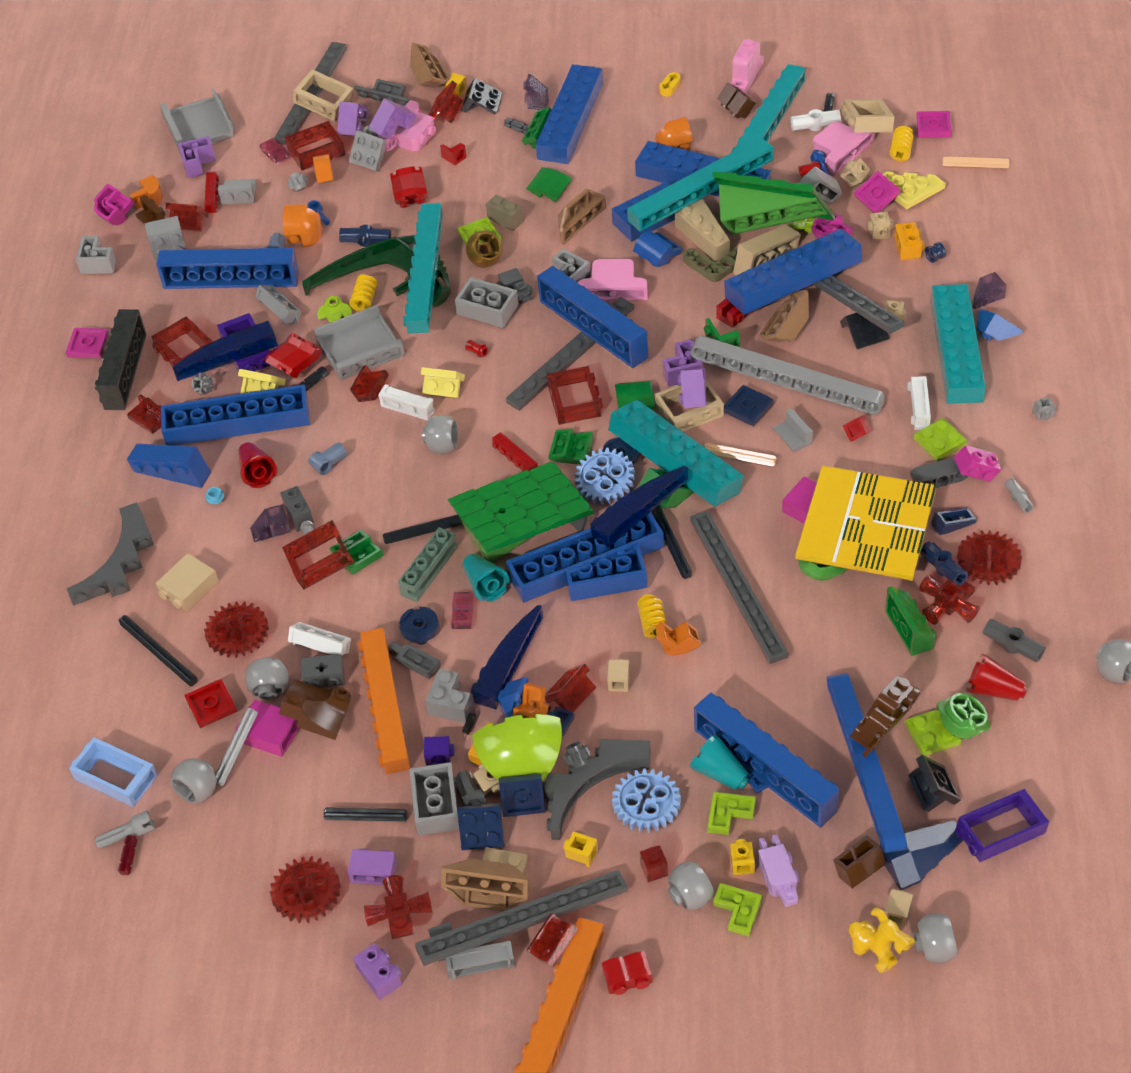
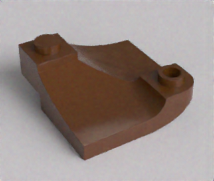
M294 679L283 699L279 714L298 720V728L336 740L351 700V694L344 688L334 686L332 689L326 690Z

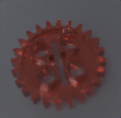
M981 530L980 535L973 532L972 537L967 535L966 541H961V545L958 546L956 559H958L957 564L968 573V576L972 575V581L979 579V584L986 581L987 585L994 581L998 585L999 580L1006 583V578L1012 580L1013 575H1017L1022 561L1021 550L1017 549V543L1012 544V538L1006 540V534L999 536V531H997L994 535L991 530L988 531V534H985ZM988 545H991L990 570L987 569Z
M236 601L234 606L228 603V608L220 606L221 611L214 610L215 616H209L210 622L205 623L207 628L204 629L209 648H212L214 653L218 651L220 656L226 653L227 658L231 654H234L235 658H237L239 653L245 656V651L253 653L252 648H260L258 642H265L263 637L268 636L267 630H269L264 611H260L259 606L254 608L253 603L247 606L245 601L242 605H239L238 601Z
M313 856L310 857L309 861H305V858L302 857L299 863L296 859H293L292 866L285 863L286 870L279 869L280 876L273 877L276 883L270 884L272 891H270L272 904L275 906L276 912H280L283 918L288 916L290 922L295 917L298 923H301L303 918L309 923L310 917H314L318 921V915L321 914L325 917L326 909L332 911L331 903L337 904V896L341 895L338 873L335 872L334 867L330 868L328 861L323 864L321 858L314 862Z

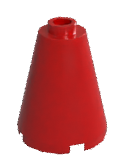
M246 442L239 447L240 475L243 482L251 488H262L271 483L270 480L277 475L275 461L251 442Z
M982 653L979 656L983 658L982 661L976 662L969 678V683L972 686L971 688L967 687L966 691L973 694L1018 701L1019 698L1023 699L1028 688L1025 686V681Z

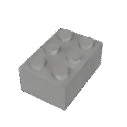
M470 277L455 299L457 315L501 328L505 327L519 306L517 290Z
M451 762L409 769L418 836L459 830L458 806Z

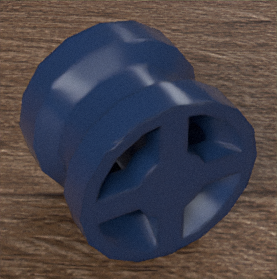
M936 242L933 246L926 247V258L931 263L936 262L938 258H944L946 256V249L943 244Z

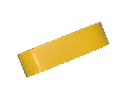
M669 73L660 83L659 90L662 96H671L680 86L681 76L679 73Z

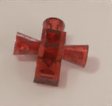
M929 574L919 586V591L935 597L934 603L922 610L927 621L931 624L936 625L944 613L950 616L954 611L967 623H970L979 611V606L966 602L975 592V587L966 581L958 586L948 579L940 585Z
M400 875L388 876L382 882L388 895L384 897L386 905H364L367 926L369 927L388 919L392 939L414 935L411 913H433L429 892L408 900L406 892H403L404 878Z

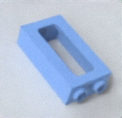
M95 737L85 745L77 759L73 760L69 768L74 780L132 807L137 804L158 776L153 764ZM102 760L135 775L127 788L123 790L89 774V771L97 761Z

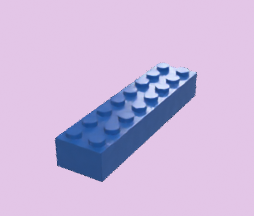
M572 64L536 143L537 160L563 164L569 163L603 85L602 68Z
M647 141L635 161L636 176L661 183L667 181L672 185L721 158ZM758 168L745 176L771 179V170ZM719 190L709 194L720 197Z
M843 229L836 230L724 280L725 298L745 315L862 262V244Z
M294 248L159 250L156 263L163 289L259 287V285L297 287L299 276Z
M554 266L537 275L540 302L631 368L636 367L649 358L647 331L644 328L635 324L633 320L625 317L620 311L615 310L607 302L598 298L596 294L591 293L584 286H581L573 278L568 277L563 271L558 270Z
M305 385L161 406L162 435L166 445L174 446L310 425Z
M647 506L507 560V574L524 603L567 586L566 571L587 563L592 565L603 557L608 559L616 556L617 552L622 550L625 552L633 549L632 546L637 544L640 546L642 556L663 548V531Z
M710 692L694 707V731L706 740L713 735L720 737L747 772H758L755 777L763 783L769 780L772 783L768 785L769 789L821 828L838 812L839 788L834 782L828 781L817 769H812L805 764L801 757L795 756L785 745L776 742L768 732H763L752 720H747L736 708L726 704L723 698Z

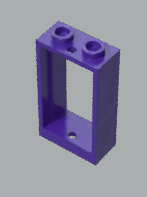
M250 313L217 325L220 338L238 372L239 369L255 372L271 366L263 361L265 356L271 351ZM252 331L263 352L240 360L229 339Z
M1022 789L960 816L956 825V833L967 844L971 855L975 856L979 862H982L1045 834L1049 820L1027 791ZM1017 808L1030 827L984 847L971 830V827Z

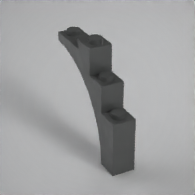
M137 502L119 508L122 518V531L113 554L105 564L85 580L67 588L73 606L109 592L114 597L130 591L125 574L142 568L136 551L154 545Z
M600 739V745L595 749V757L587 758L588 763L578 768H574L573 765L569 764V774L549 773L546 777V782H542L543 794L546 795V802L549 803V813H552L551 818H547V831H551V839L560 840L563 824L569 811L576 801L591 787L617 774L643 770L644 768L650 770V741Z

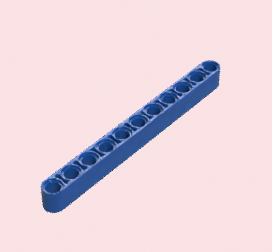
M848 673L827 676L828 691L884 854L907 850L906 836L875 748L867 757H864L862 755L866 748L850 737L854 729L864 718Z

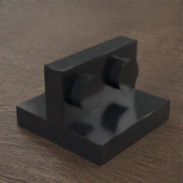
M923 754L916 758L919 768L908 776L925 811L930 812L944 801L953 805L961 801L944 765Z

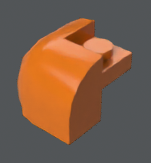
M284 205L283 232L287 242L302 243L303 248L316 244L320 240L323 231L319 213L307 208L308 205Z

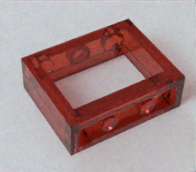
M329 121L285 136L287 150L301 171L314 166V156L329 154V158L332 160L346 155L344 143ZM328 137L331 140L330 143L300 154L297 151L298 148Z
M187 316L151 336L153 340L152 347L156 353H160L164 361L169 362L172 368L182 376L218 356L215 343ZM187 334L200 348L180 358L167 344Z
M589 366L546 374L547 385L558 425L601 417L603 402L602 398H598L600 395L598 385H594L596 383L594 372H590ZM587 382L592 402L563 407L558 387Z
M333 520L282 547L293 574L303 590L354 563L341 532ZM336 538L340 550L303 570L300 569L296 558Z

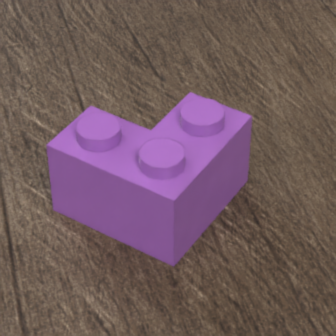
M383 99L369 127L378 135L391 139L398 126L409 129L416 114L403 105Z
M340 102L337 134L355 136L356 130L363 131L361 122L366 123V119L369 117L367 106L359 103Z
M209 136L178 143L188 178L202 175L201 164L216 160Z
M692 339L675 343V357L663 359V375L668 387L678 385L680 371L703 368L702 361L694 359L690 354L694 344Z
M705 368L680 371L681 374L678 375V385L682 386V393L679 394L680 404H684V408L707 406Z

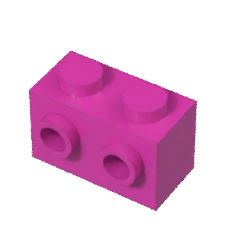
M965 445L954 457L962 475L990 482L1001 471L998 459L992 452Z

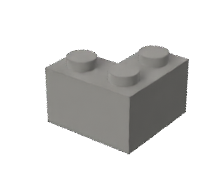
M817 167L810 170L798 182L814 186L822 199L830 204L842 194L838 181Z
M82 236L76 256L80 273H114L116 259L112 247H102L99 236Z
M562 249L552 258L553 266L563 271L568 277L573 278L577 283L582 279L591 278L590 262Z
M439 669L425 702L428 715L467 723L473 709L471 693L459 691L461 685L457 672Z

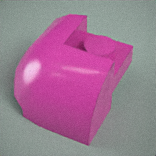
M107 183L94 199V211L110 224L119 225L127 220L124 215L135 203L121 194L118 189Z
M834 212L835 221L817 218L811 227L812 233L817 239L839 229H843L849 235H852L853 230L850 226L843 223L842 216Z

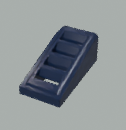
M968 507L935 512L932 519V525L939 535L948 534L977 522V519Z

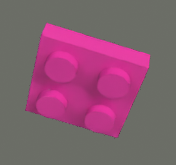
M917 111L918 138L951 137L950 111Z
M877 171L853 194L873 213H879L901 191L882 173Z
M74 328L66 350L67 357L101 358L109 336L108 329Z

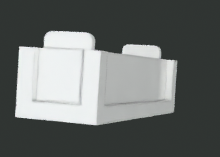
M926 376L911 377V382L907 384V390L911 392L913 410L911 425H914V430H921L930 425L931 415Z
M386 384L379 393L382 407L427 421L435 412L432 398H425L405 392L392 386L389 387Z
M298 622L290 626L288 642H293V645H303L330 655L341 654L343 657L344 654H348L350 651L351 638Z

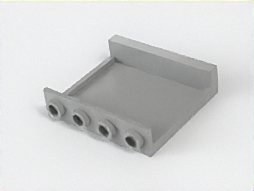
M214 88L211 89L213 97L171 110L168 109L166 103L160 104L163 118L178 150V143L206 136L210 137L211 143L234 137V123L230 119L219 93L216 94Z
M379 305L314 329L316 341L320 348H322L324 355L340 381L405 356L403 343L393 335L380 314Z

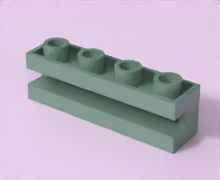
M440 527L436 530L399 579L398 584L401 596L415 602L420 600L457 550V543L454 542L456 539L455 533Z

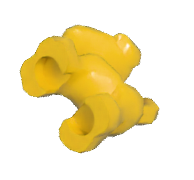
M877 907L871 911V915L878 917L880 921L877 930L875 925L866 920L853 922L849 925L848 931L852 939L854 953L862 956L869 950H872L878 957V961L875 964L876 969L883 974L898 962V959L891 951L893 942H895V950L898 954H901L903 950L905 952L909 950L916 941L901 931L898 925L888 919L884 911Z

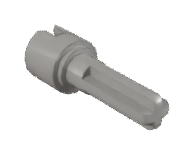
M146 810L132 816L129 823L95 837L96 845L99 848H103L124 839L127 835L136 834L141 836L155 830L154 821L149 819V811Z

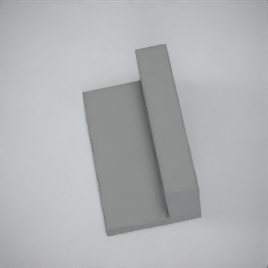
M792 408L786 411L785 422L773 427V430L793 452L812 444L813 431Z

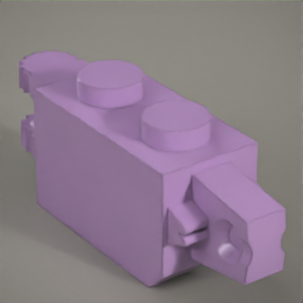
M777 834L772 835L771 840L774 846L769 848L767 847L766 840L760 838L759 845L761 850H758V862L770 895L774 897L779 896L785 907L798 904L797 883L800 882L797 870H793L791 866L793 860L790 851L786 852L784 844L780 843Z

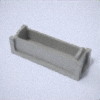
M259 285L255 294L259 302H263L282 320L283 324L290 325L292 322L297 324L302 311L273 285Z
M511 941L472 948L445 958L449 980H456L457 977L507 967L509 969L515 967Z

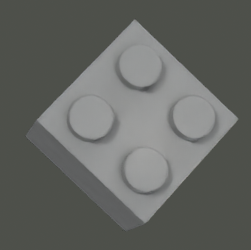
M178 216L145 223L147 237L155 261L158 259L159 250H187Z

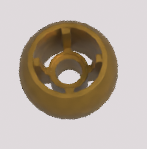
M478 231L471 235L467 241V257L478 267L488 268L493 266L502 256L503 247L501 240L490 231ZM479 248H482L485 254H481Z

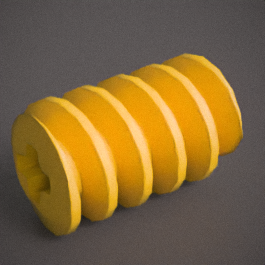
M898 126L893 132L890 156L896 161L904 162L910 158L913 142V130L910 127Z
M365 274L357 276L349 301L350 306L354 310L362 311L370 308L378 285L374 277Z
M646 594L637 601L641 624L646 638H656L657 630L655 625L660 622L667 624L664 607L662 606L663 602L654 595Z

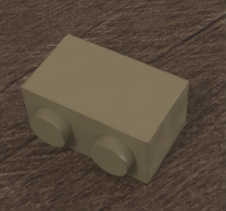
M495 195L486 203L487 217L491 221L512 231L524 222L522 206L498 195Z

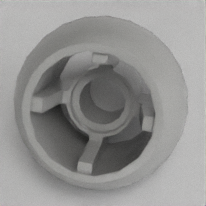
M436 415L427 421L426 427H423L422 430L423 442L426 443L427 448L431 452L440 455L449 454L457 448L458 426L454 418L448 415Z
M1113 639L1103 644L1096 656L1099 673L1103 678L1112 683L1122 684L1128 682L1131 679V642L1125 639Z
M260 658L249 664L244 680L248 691L253 696L263 700H270L285 691L289 681V674L286 666L280 660Z
M189 758L183 760L175 767L171 774L170 782L175 792L181 798L195 804L205 801L212 795L217 779L214 769L208 762L197 758Z
M696 862L681 863L669 874L668 883L670 888L667 891L677 906L682 905L686 910H697L710 902L714 894L713 886Z
M931 913L917 922L919 931L913 932L917 952H924L927 961L945 963L958 954L949 916L941 913Z

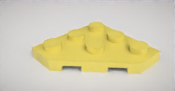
M890 171L883 173L887 179L900 189L901 193L894 200L905 209H909L945 189L946 185L945 182L934 174H928L925 177L917 176V173H904V175H896Z

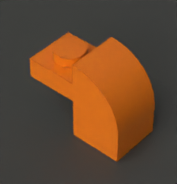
M329 154L314 156L313 162L317 183L334 180Z
M153 174L140 180L141 189L130 194L131 200L135 203L133 207L136 210L142 208L140 197L143 195L153 199L156 205L163 198L159 181Z
M686 621L674 629L663 622L655 625L657 630L656 637L662 644L664 652L668 655L688 653L702 645L697 629Z
M530 682L525 683L523 703L513 708V716L522 715L523 718H535V714L547 715L549 704L545 703L546 687Z

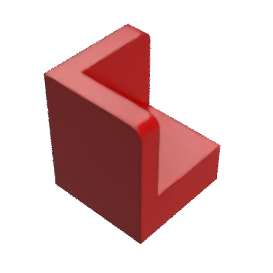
M461 142L452 148L444 144L440 145L442 158L453 165H457L467 158L465 145Z
M865 415L842 426L850 442L872 432Z

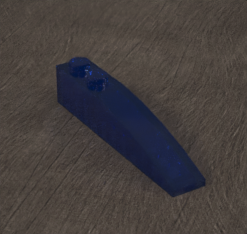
M268 320L224 336L187 356L172 368L176 380L180 381L278 347Z
M683 466L667 472L629 492L612 506H609L599 517L593 519L590 523L591 535L609 548L688 480V468Z
M537 605L509 631L489 658L486 666L481 668L479 679L471 688L474 703L497 709L500 703L498 701L500 691L504 690L508 682H511L543 619L541 605Z

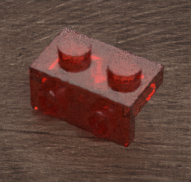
M364 365L352 384L350 391L358 402L376 400L389 374L386 370L371 372L369 367Z

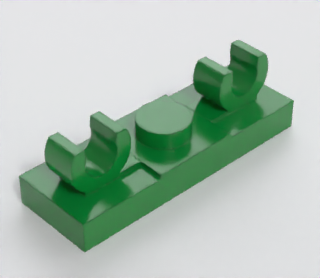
M550 107L536 111L522 139L524 145L531 144L533 149L536 148V143L551 112Z

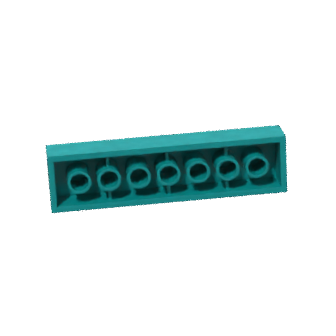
M968 284L932 285L930 302L946 404L984 402L986 386Z
M635 400L611 412L609 431L635 450H638V452L714 507L741 492L744 479L742 473L645 406L642 402Z

